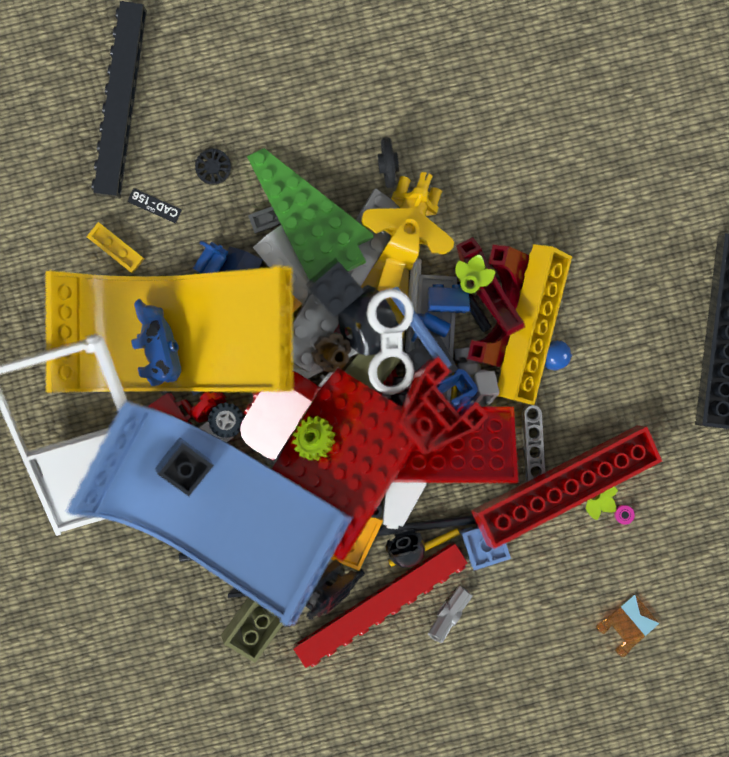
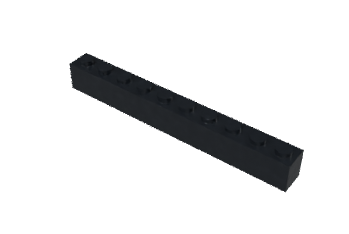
M120 1L119 7L116 8V19L118 20L117 26L113 28L114 45L110 49L112 62L108 65V76L110 77L109 83L105 85V95H107V98L102 106V113L104 114V119L100 123V133L102 134L101 140H98L97 143L99 155L94 163L96 176L93 178L91 185L92 190H94L93 193L97 196L121 199L147 14L145 6L139 3Z

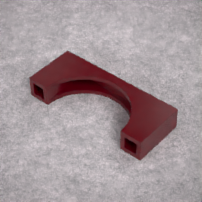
M493 245L489 264L498 272L502 289L516 310L520 298V290L525 279V271L529 263V255L510 246ZM497 322L493 330L485 338L477 341L471 340L467 359L501 368L510 336H507Z

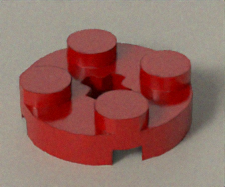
M208 391L200 397L201 401L192 407L189 413L197 423L205 422L208 420L207 416L218 404L226 403L227 400L225 398L227 397L223 392L210 393Z

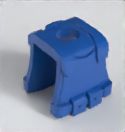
M462 369L456 370L453 376L442 380L436 386L442 394L453 386H457L463 395L450 402L456 411L460 407L470 404L478 392L475 382Z

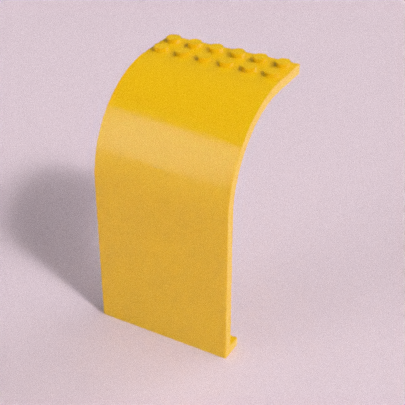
M272 266V268L179 276H106L46 271V351L86 340L87 337L94 334L102 336L124 392H293L292 267ZM138 299H141L146 305L161 307L164 311V318L172 329L174 340L179 346L177 352L181 365L180 376L174 382L164 381L161 385L151 386L147 378L139 376L138 367H144L149 362L146 359L144 349H134L131 340L136 339L137 334H140L142 329V323L137 318L134 303ZM85 349L46 361V392H111L95 352L88 353Z

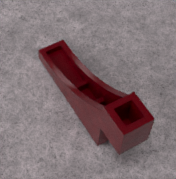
M473 237L456 245L460 261L468 264L473 257L480 255L484 261L485 269H491L482 248ZM495 276L489 285L479 287L476 293L507 336L525 328L524 321L509 301Z

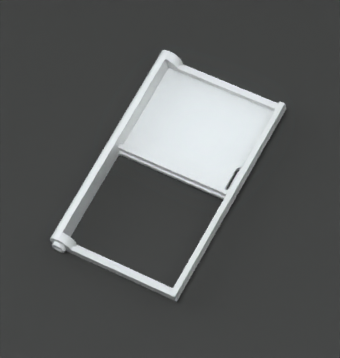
M97 334L91 335L86 340L0 364V374L86 349L88 353H96L118 412L124 402L127 401L102 336ZM0 388V409L56 536L61 535L63 531L104 520L103 518L72 516L66 511L70 500L75 496L81 480L89 470L90 463L97 455L100 444L105 440L109 428L34 450H28Z

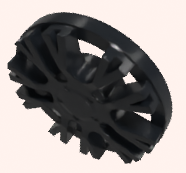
M213 148L200 153L195 161L196 173L206 184H221L230 175V159L221 150ZM212 152V158H207L206 154ZM216 153H219L217 159H214ZM224 156L226 161L220 163V158ZM202 157L207 159L206 163L203 160H201ZM199 163L204 164L205 167L199 169ZM221 165H228V168H221ZM206 170L207 172L201 176L200 173ZM220 171L226 172L223 178L219 175ZM208 174L212 175L211 181L205 179ZM216 174L218 176V181H215L214 175Z

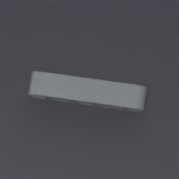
M527 405L522 410L526 482L545 473L542 412L535 405ZM531 408L536 411V416L533 419H530L527 415L528 410ZM535 427L537 435L534 438H530L528 432L531 428ZM532 447L538 448V454L535 457H531L529 453ZM533 466L539 467V473L536 476H532L530 472Z

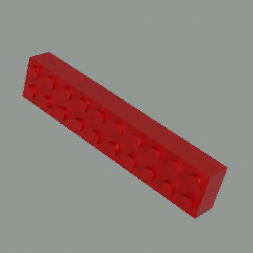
M636 425L471 510L487 546L496 549L662 462V459L648 427Z

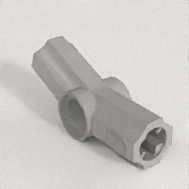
M458 586L450 599L443 603L437 612V619L428 632L430 638L443 643L450 629L459 621L463 609L471 600L473 595Z

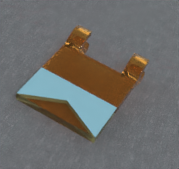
M633 594L610 616L597 624L596 629L605 634L612 626L625 641L615 651L619 656L625 657L659 622L639 598Z

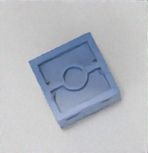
M469 527L460 530L473 570L511 559L507 544L505 543L496 549L487 546L479 527Z

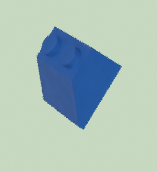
M432 284V287L428 288L427 312L466 313L470 311L469 293L465 292L461 285H452V288H444V284Z

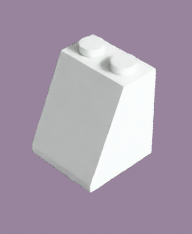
M392 483L384 495L383 525H387V528L398 529L399 526H403L426 483Z

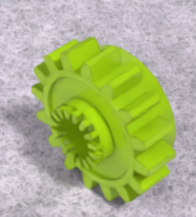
M317 416L315 418L308 417V422L302 420V426H296L298 433H293L296 440L292 441V443L298 445L295 451L300 452V456L306 457L309 460L313 458L320 460V456L326 457V453L332 451V444H335V441H333L335 433L331 431L333 426L329 425L327 420Z

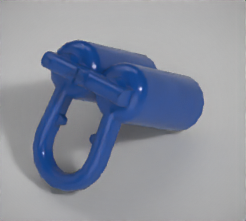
M200 241V244L205 249L193 269L201 274L219 272L227 260L228 251L223 249V246L220 244L218 246L211 242L209 245L204 241Z
M428 312L424 314L417 313L428 330L444 338L446 337L451 327L450 323ZM414 333L411 339L413 343L418 336L416 333Z

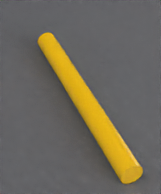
M453 529L424 543L425 551L459 536L458 529ZM391 559L388 560L391 567L395 566Z

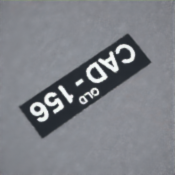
M133 188L127 201L173 223L177 222L182 209Z

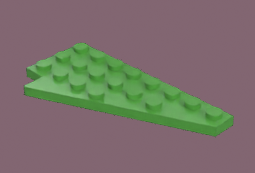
M265 148L247 156L309 280L334 258H337L347 271L366 263L359 245L373 239L372 232Z

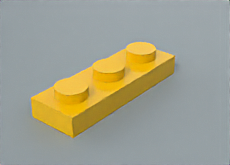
M99 222L86 236L131 273H134L145 259Z

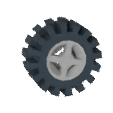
M231 403L218 404L210 412L208 418L209 427L212 432L223 438L237 435L241 431V424L244 420L242 411Z

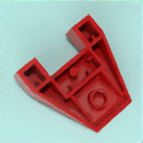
M439 356L428 360L415 373L397 422L399 427L422 454H426L477 430L489 417L477 402L465 405L457 412L437 389L436 386L451 372Z

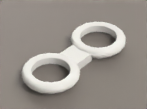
M395 289L382 290L373 296L367 311L370 325L381 334V351L374 356L369 365L368 374L370 382L376 390L389 395L401 393L408 388L413 380L415 371L413 361L408 354L402 351V332L412 322L414 310L408 296ZM388 297L399 299L405 308L404 319L399 325L392 328L383 327L376 318L378 304ZM393 356L400 358L404 362L406 374L402 382L390 387L381 384L378 380L377 368L382 360Z

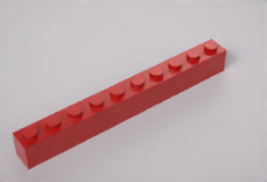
M451 542L295 643L293 650L305 668L316 666L321 662L320 659L322 657L333 655L339 646L350 644L353 641L352 638L356 635H364L373 624L376 626L381 624L385 620L384 617L390 613L392 615L398 613L404 604L407 603L409 605L418 599L417 596L421 593H429L438 582L442 584L450 578L449 575L452 573H459L466 568L465 565L468 564L455 542Z

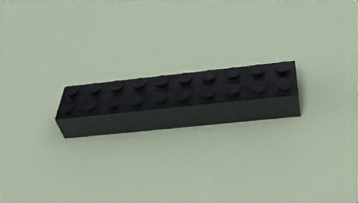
M728 233L717 237L695 425L729 429Z

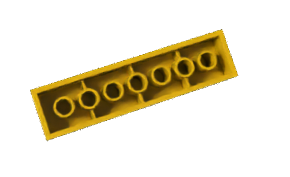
M533 244L532 251L530 252L529 263L525 271V279L520 290V298L516 308L517 313L525 323V328L509 337L497 383L499 389L497 396L535 405L572 256L555 247Z

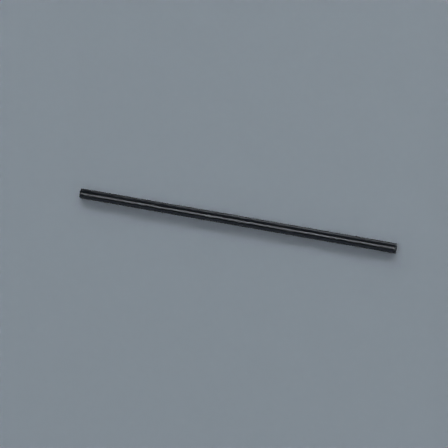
M472 514L405 523L403 526H399L398 529L381 526L376 537L394 535L404 529H413L416 532L477 524ZM179 553V562L194 561L185 554Z

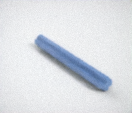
M391 297L405 316L403 303L399 299ZM414 311L413 319L410 323L411 327L433 358L439 356L449 368L451 362Z

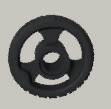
M384 137L381 140L382 154H378L379 173H384L386 187L394 188L396 184L395 172H399L398 154L393 152L391 139Z

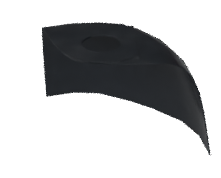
M366 285L362 288L364 292L338 314L340 333L343 338L350 342L352 349L361 355H376L381 351V334L370 325L367 311L373 296L380 291L375 287ZM383 299L376 308V318L383 327H396L399 325L387 300ZM356 323L361 324L362 328L360 330L358 329ZM346 327L352 330V339L347 337L345 333Z

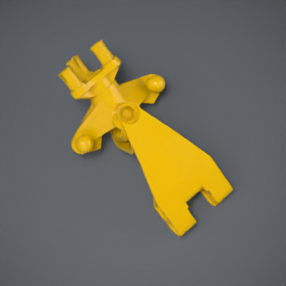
M421 172L417 187L410 193H407L411 180L405 176L399 177L396 191L393 192L391 199L400 208L368 209L363 213L362 225L367 229H371L376 234L383 230L390 234V242L361 285L362 288L370 285L378 291L398 287L401 292L408 296L409 270L411 271L418 257L419 244L428 245L431 253L446 254L452 250L454 246L453 239L426 217L437 214L439 208L437 205L442 194V190L436 187H431L430 193L428 192L433 177L431 174H428L426 177L427 173ZM391 297L385 298L398 324H400L404 319V315ZM356 323L358 329L360 330L362 328L361 324Z

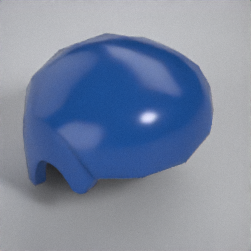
M556 340L550 342L545 367L554 371L566 367L572 357L570 347L563 341Z

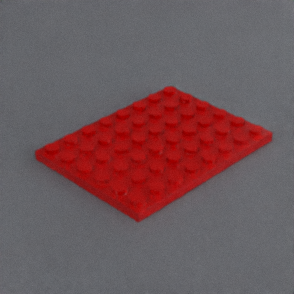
M337 368L322 386L302 419L308 422V417L315 418L317 416L327 420L328 424L333 426L331 431L335 433V436H333L335 444H332V451H328L326 457L320 456V460L314 458L312 460L306 459V457L304 458L299 455L300 452L295 451L298 445L292 443V441L296 440V437L292 435L272 470L352 517L333 553L340 561H344L412 452L415 444L397 424L402 407Z

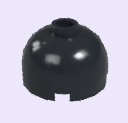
M413 529L399 531L394 534L395 538L387 541L385 546L387 555L397 566L403 568L411 567L419 563L424 557L425 545L423 538L419 532L416 533Z

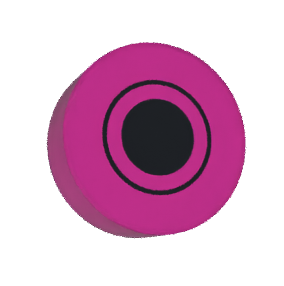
M620 505L616 508L614 517L617 522L627 525L634 520L635 513L631 507Z

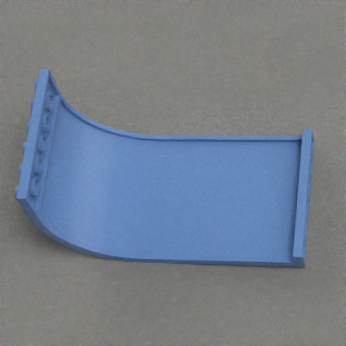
M125 401L120 407L119 414L110 426L105 440L100 444L97 455L90 463L89 470L81 480L75 496L70 500L66 511L72 516L96 517L119 522L167 543L280 617V622L286 626L295 625L352 517L220 438L172 415ZM179 437L209 458L214 465L189 497L157 475L155 467Z

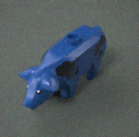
M138 299L134 303L137 318L142 323L141 333L137 334V338L131 340L134 349H144L146 359L149 362L144 367H138L139 376L147 378L151 386L161 385L164 381L174 382L180 376L181 365L177 352L179 346L174 340L172 329L165 320L164 311L161 307L146 305L141 299Z

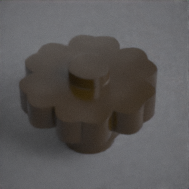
M328 332L326 337L319 336L317 341L314 342L316 350L312 352V357L314 358V363L320 366L322 370L335 372L337 367L343 368L349 361L347 354L351 352L350 342L338 332Z

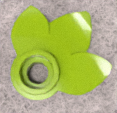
M480 255L473 257L468 264L458 261L455 269L457 277L461 280V288L467 293H474L479 287L489 285L495 276V270L485 269L484 261ZM468 280L474 281L473 287L467 286Z
M612 487L587 500V513L593 519L598 520L601 511L616 512V504L612 497L618 490Z

